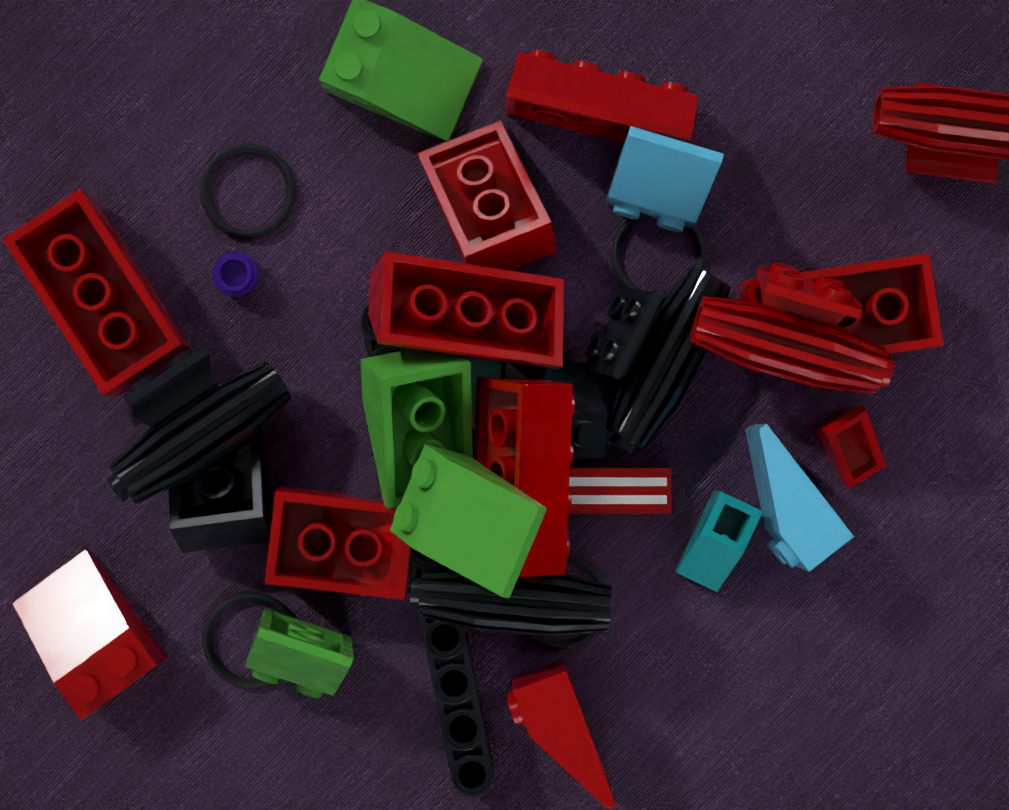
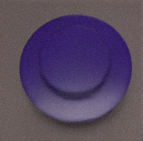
M229 252L217 260L213 269V280L216 287L223 294L230 297H243L251 293L256 287L259 280V270L255 261L247 254Z

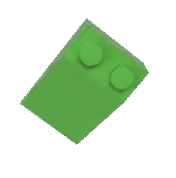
M352 0L320 75L319 82L324 92L447 142L452 137L483 59L394 11L367 0Z
M409 349L360 359L363 406L383 502L387 509L398 507L411 479L413 466L419 459L424 444L465 454L473 458L471 362L464 356Z
M424 444L420 457L413 466L411 479L402 501L396 508L390 531L412 549L499 596L510 598L547 508L470 456Z
M265 608L245 667L253 670L252 676L267 683L278 684L279 679H283L297 684L295 690L304 695L322 698L323 693L334 696L351 668L354 659L351 636Z

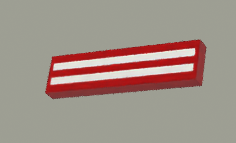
M570 468L569 490L571 492L572 505L568 514H672V468Z

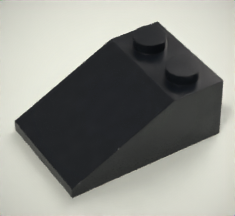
M261 428L252 438L190 480L169 489V529L182 553L269 542L272 523V503L263 429Z

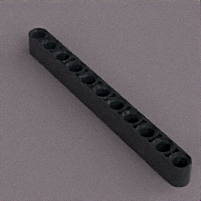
M369 305L364 309L361 316V325L368 357L411 349L378 344L368 316ZM412 548L410 550L409 567L411 578H421L424 568L446 567L431 558L420 556ZM419 616L451 780L454 787L461 794L468 797H477L484 794L490 788L493 781V761L467 630L460 626ZM442 624L453 626L459 635L458 642L451 647L439 646L433 638V630ZM450 670H458L466 676L468 684L459 692H451L444 687L442 676ZM458 716H468L475 721L477 728L472 735L461 737L453 732L451 722ZM469 761H475L484 767L486 773L478 781H468L460 773L461 766Z

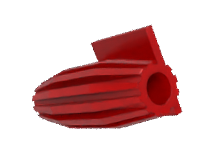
M916 82L914 86L881 87L878 91L872 115V133L907 144L904 173L988 184L996 183L999 160H1009V94Z
M772 262L770 268L758 265L755 272L760 285L762 303L703 296L692 326L690 342L742 367L815 388L875 394L880 387L886 388L892 378L894 361L888 359V349L838 325L846 316L859 319L862 311L851 296L852 292L844 289L845 283L839 280L818 275L816 282L798 276L799 270L794 267Z

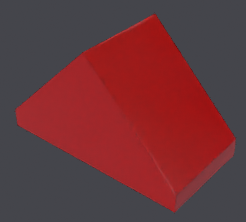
M862 404L847 406L810 429L847 489L852 488L887 466L868 412Z

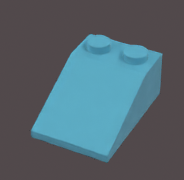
M630 126L620 151L605 203L614 206L613 213L626 218L639 219L640 213L658 219L656 225L666 230L682 232L684 227L692 228L699 218L724 154Z
M767 424L751 425L745 432L761 511H763L762 517L765 530L772 538L767 545L783 565L787 563L791 568L796 566L810 572L854 536Z

